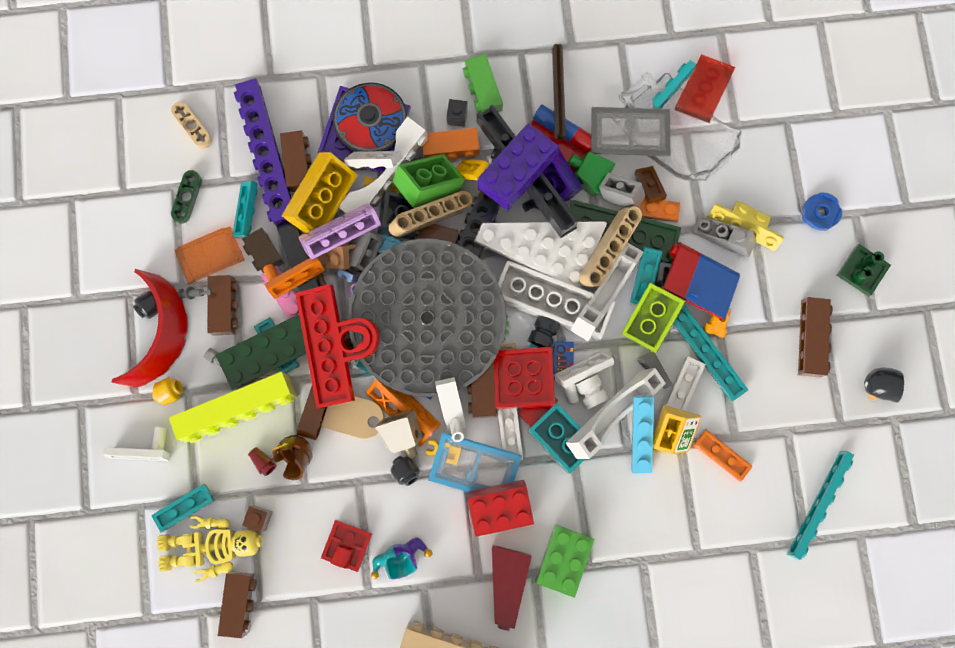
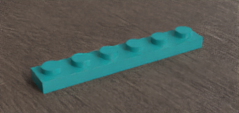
M684 305L673 325L700 361L706 364V369L730 401L736 400L747 392L748 388Z
M849 451L839 452L787 553L790 557L801 560L807 555L808 545L816 537L819 523L824 521L828 506L835 500L836 496L834 494L837 488L841 487L844 482L843 476L853 464L854 454Z

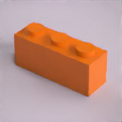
M477 128L428 133V139L423 145L424 159L444 154L449 161H453L459 157L470 159L479 155Z

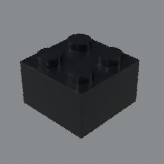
M386 191L382 196L379 213L381 225L378 226V234L393 236L389 232V224L397 215L414 209L403 194ZM419 230L398 238L414 240L419 235Z

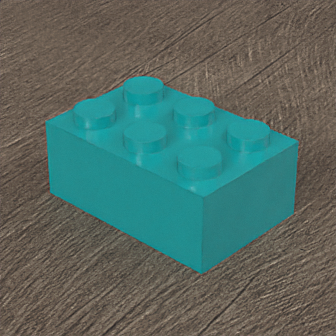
M558 403L528 430L531 436L567 474L574 471L585 460L577 459L566 444L581 427Z

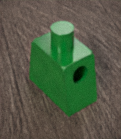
M591 152L584 154L581 158L572 154L567 162L575 168L573 173L581 187L592 197L600 194L599 186L608 172L611 173L616 165L614 162Z

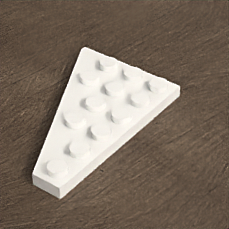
M549 222L482 223L474 242L534 271L580 288V273L598 246L607 223L578 222L577 229L563 238L559 237Z

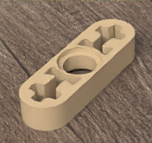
M175 103L171 109L174 117L199 148H208L212 143L209 133L185 103ZM182 109L187 117L183 118L178 110ZM195 121L196 127L191 130L187 129V124ZM200 132L205 138L204 142L200 141V138L196 135Z

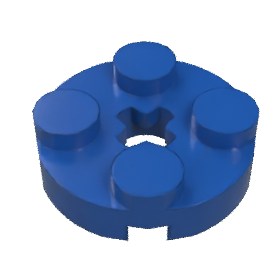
M829 193L815 194L804 203L802 220L815 230L827 231L840 221L842 207L840 208L838 199ZM824 208L826 215H820L818 209Z

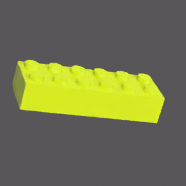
M279 372L171 416L169 421L176 440L184 441L185 443H195L202 440L201 436L207 434L212 436L221 432L220 429L223 427L232 428L237 426L240 420L245 419L248 421L256 418V414L260 412L268 413L275 410L277 405H288L294 402L293 399L297 398V394L290 376Z

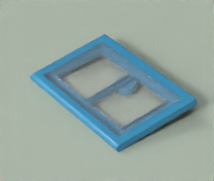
M442 432L428 481L466 492L514 482L522 455L465 438L460 442H455L452 440L451 434Z

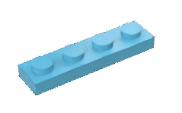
M653 395L633 396L632 473H652Z

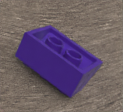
M558 148L557 157L543 171V174L562 200L566 202L582 191L583 188Z

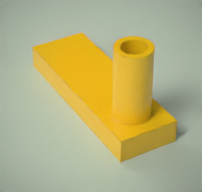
M462 160L456 169L464 179L478 180V177L489 164L485 160Z

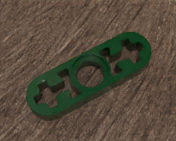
M188 170L183 174L171 210L172 218L180 224L189 221L202 183L201 176L194 170ZM194 176L196 180L190 182L188 179ZM184 193H191L190 200L182 201ZM184 212V216H180V218L177 216V213Z

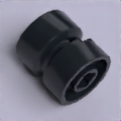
M538 316L534 324L536 329L531 331L527 341L539 348L552 347L554 342L552 336L557 335L561 325L550 318Z

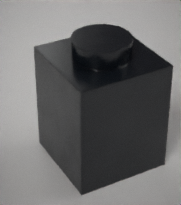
M449 99L446 116L447 125L465 127L468 101Z

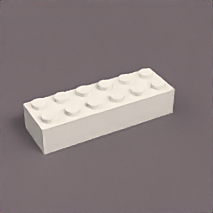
M508 260L498 282L505 305L536 317L544 316L558 322L561 327L569 330L572 329L577 317L594 295L591 292ZM613 301L590 338L597 341L602 339L616 302Z

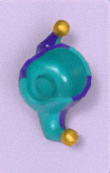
M418 537L411 539L406 544H394L385 553L373 558L371 578L378 579L380 566H384L389 579L406 577L417 570L414 555L418 549L422 550L424 556L428 558L432 556L433 552Z

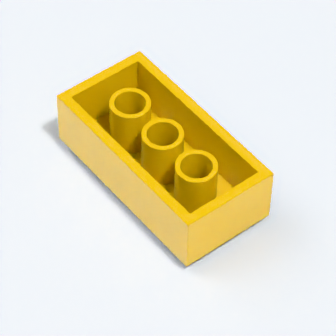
M331 152L318 153L283 212L282 217L305 234L330 222L355 181L357 174Z

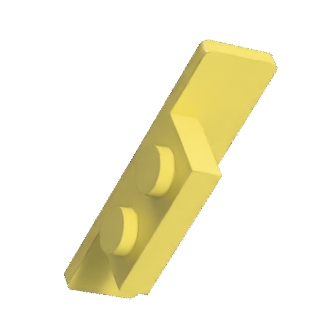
M738 200L732 210L715 203L708 214V218L753 231L756 242L773 251L783 241L784 237L767 228L771 219L770 216Z

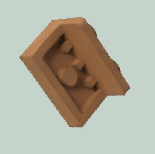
M348 241L318 256V259L324 268L350 269L349 249L356 248V244L349 243Z

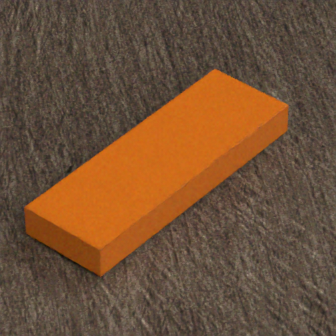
M706 429L703 430L693 444L739 482H742L753 467Z

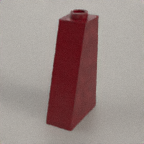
M492 545L494 621L499 629L509 631L510 628L515 629L532 556L531 554Z

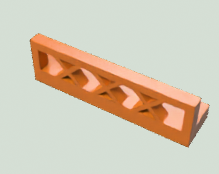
M378 379L366 391V394L389 416L412 409L415 410L420 430L425 434L418 443L419 446H422L442 425L412 395L404 394L388 387ZM376 387L381 391L382 397H379L373 391ZM388 402H392L396 410H392Z

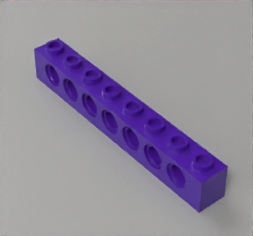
M255 78L235 84L236 91L234 96L237 103L240 102L239 114L246 124L243 125L246 136L250 138L248 147L255 156V159L252 160L254 168L260 174L257 177L258 183L265 192L262 194L265 205L268 204L269 207L267 216L269 221L273 222L277 227L289 222L282 217V214L292 197L286 186L285 172L261 86ZM254 100L252 104H247L248 101ZM254 117H259L258 120L252 121ZM258 134H264L261 138H256ZM264 150H268L266 155H261ZM273 167L271 172H265L267 168ZM273 184H278L275 190H270ZM283 201L281 207H275V204L277 202Z

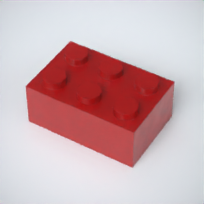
M524 480L466 492L475 537L534 524L528 490Z

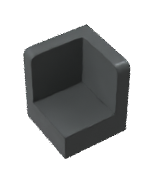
M660 263L655 286L664 287L672 264Z

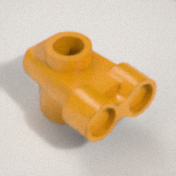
M731 309L728 310L725 320H721L711 314V319L709 322H706L703 330L725 338L728 331L726 326Z

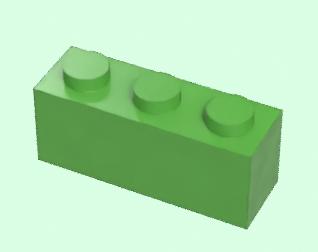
M486 54L465 60V67L462 68L465 79H469L470 84H468L470 94L475 96L474 106L476 111L483 113L491 105L498 112L503 111V102Z

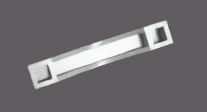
M407 117L396 131L394 151H401L402 159L396 163V166L386 168L381 176L370 185L350 192L339 208L348 213L367 203L372 207H376L382 199V194L392 187V181L398 165L410 162L415 157V151L418 147H422L428 139L426 130Z
M629 243L625 245L604 282L599 286L577 317L571 329L572 332L587 341L590 339L644 253L643 251Z
M656 368L643 369L638 372L566 442L577 459H590L603 446L606 437L613 427L633 410V396H654L666 384Z

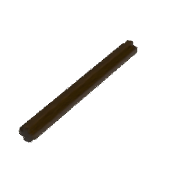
M554 44L552 58L555 138L557 140H564L566 137L563 46L561 44Z

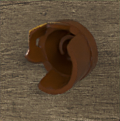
M298 435L285 437L272 450V462L277 463L284 460L287 463L283 477L289 480L301 479L313 458L310 443Z

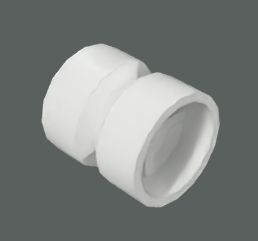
M598 375L576 384L580 395L585 396L582 401L587 410L610 399L606 390L600 389L602 382Z

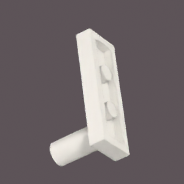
M602 351L554 374L555 381L565 389L568 403L579 401L575 383L614 365L613 357Z
M455 377L435 381L447 432H451L453 441L460 442L464 438L463 429L467 427Z
M155 427L152 449L105 447L104 456L110 459L169 461L170 453L164 450L167 428Z

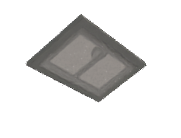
M592 107L591 153L670 156V109Z

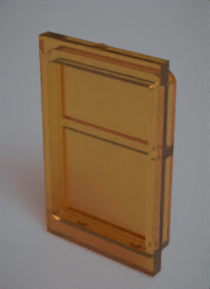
M230 226L221 228L179 246L178 249L174 250L188 284L245 260L236 238L232 237L233 231Z

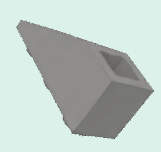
M700 216L693 230L694 234L730 252L746 257L750 256L756 243L753 231L704 216Z

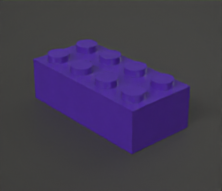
M528 123L478 177V188L508 211L557 157L559 146Z

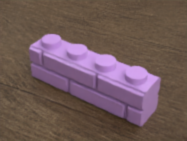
M367 203L344 214L343 217L340 216L308 232V234L299 236V240L306 254L312 260L381 224L374 208Z

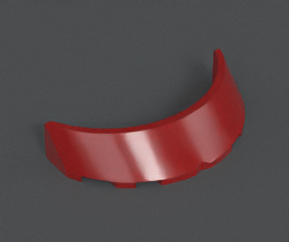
M135 269L134 273L146 282L154 295L158 309L157 332L152 346L144 358L128 372L113 378L111 383L142 387L164 375L181 355L186 343L185 336L188 333V316L182 298L178 297L176 289L165 278L157 274Z

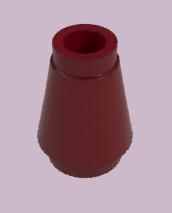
M257 447L253 448L248 454L259 474L268 476L275 470L277 465L272 462V458Z

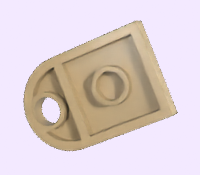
M354 396L355 401L327 407L321 427L361 439H369L378 434L376 428L369 426L368 422L371 417H377L379 422L384 419L382 409L375 402Z

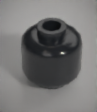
M145 291L134 299L135 305L133 308L141 318L151 319L158 314L157 304L151 291Z
M399 456L394 459L390 471L398 484L410 486L418 480L420 469L412 458Z

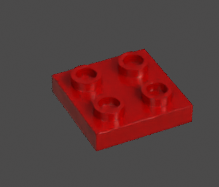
M335 520L321 559L329 561L335 566L359 572L373 533Z

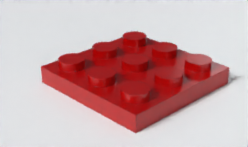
M552 347L498 351L494 359L496 409L555 406Z

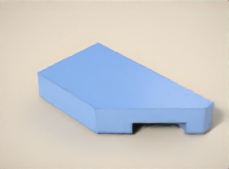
M339 269L337 273L338 277L352 283H357L359 278L358 275L347 270Z

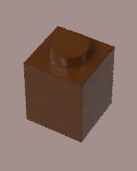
M255 505L249 506L242 526L259 532L266 531L273 512Z

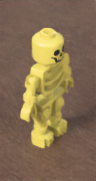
M193 516L191 519H197L201 523L197 524V526L191 525L189 527L193 529L201 527L212 529L217 527L218 529L208 533L205 544H203L202 531L195 532L194 535L193 533L182 534L183 536L180 537L177 535L170 536L169 534L157 536L158 551H167L171 547H178V545H182L183 548L187 547V553H184L183 557L178 555L172 557L170 554L161 555L158 561L159 571H171L172 568H178L180 565H185V567L204 565V552H206L211 563L222 564L219 566L212 565L209 569L194 571L193 574L198 572L205 574L195 582L204 581L210 576L214 578L220 573H227L233 570V563L229 561L235 559L236 555L239 557L255 555L259 547H262V537L253 529L239 530L234 534L233 529H227L230 526L228 519H214L213 517L205 519L201 516ZM195 546V552H192L191 547Z

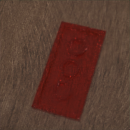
M701 54L696 64V69L691 74L674 110L710 123L736 67Z

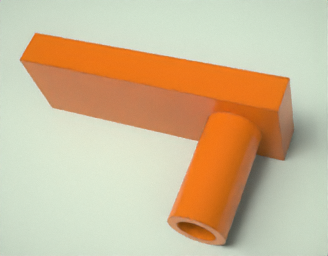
M317 257L312 260L309 258L281 275H278L274 265L268 264L263 268L268 282L264 285L272 297L276 299L324 272L325 269Z

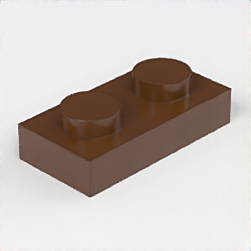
M653 166L635 170V177L638 182L642 183L648 204L666 199L667 194Z

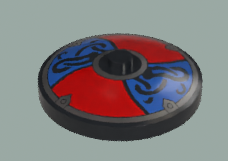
M368 82L353 86L342 94L333 111V126L342 144L353 152L390 151L396 144V131L408 115L406 106L397 92L386 85Z

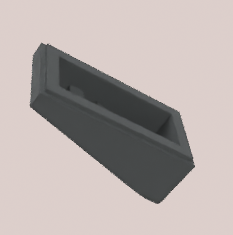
M652 351L637 360L644 369L656 368L666 383L663 386L664 389L672 386V382L655 352Z

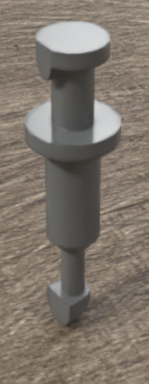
M187 287L185 290H178V297H186L192 300L205 294L211 295L213 291L211 289L204 291V289Z

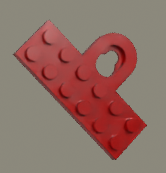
M333 284L295 293L316 408L355 401L348 362L369 357L377 350L380 343V333L377 326L365 318H355L340 322ZM349 331L362 333L364 340L361 344H358L352 350L345 346L344 338Z

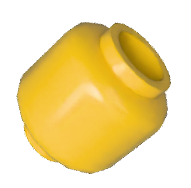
M172 377L165 378L154 384L152 397L161 405L171 404L181 398L183 386L177 379Z

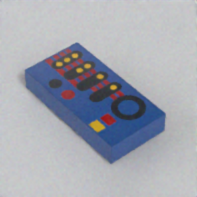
M554 342V374L574 365V342Z

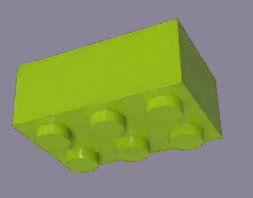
M649 283L622 335L657 353L682 310L685 301Z

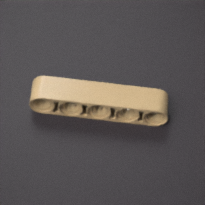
M460 191L397 215L389 224V232L395 237H401L461 214L472 204L473 198L469 192Z
M627 207L618 211L580 273L579 281L583 286L595 287L600 286L604 282L641 221L642 212L638 207Z

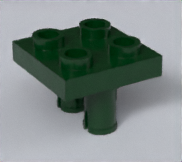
M857 244L836 276L869 297L873 294L891 264L884 260L882 252L876 251L873 253L862 245Z

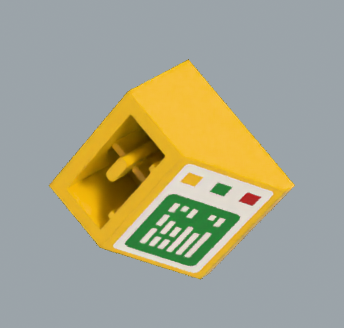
M663 405L653 432L654 449L671 454L689 452L702 416Z

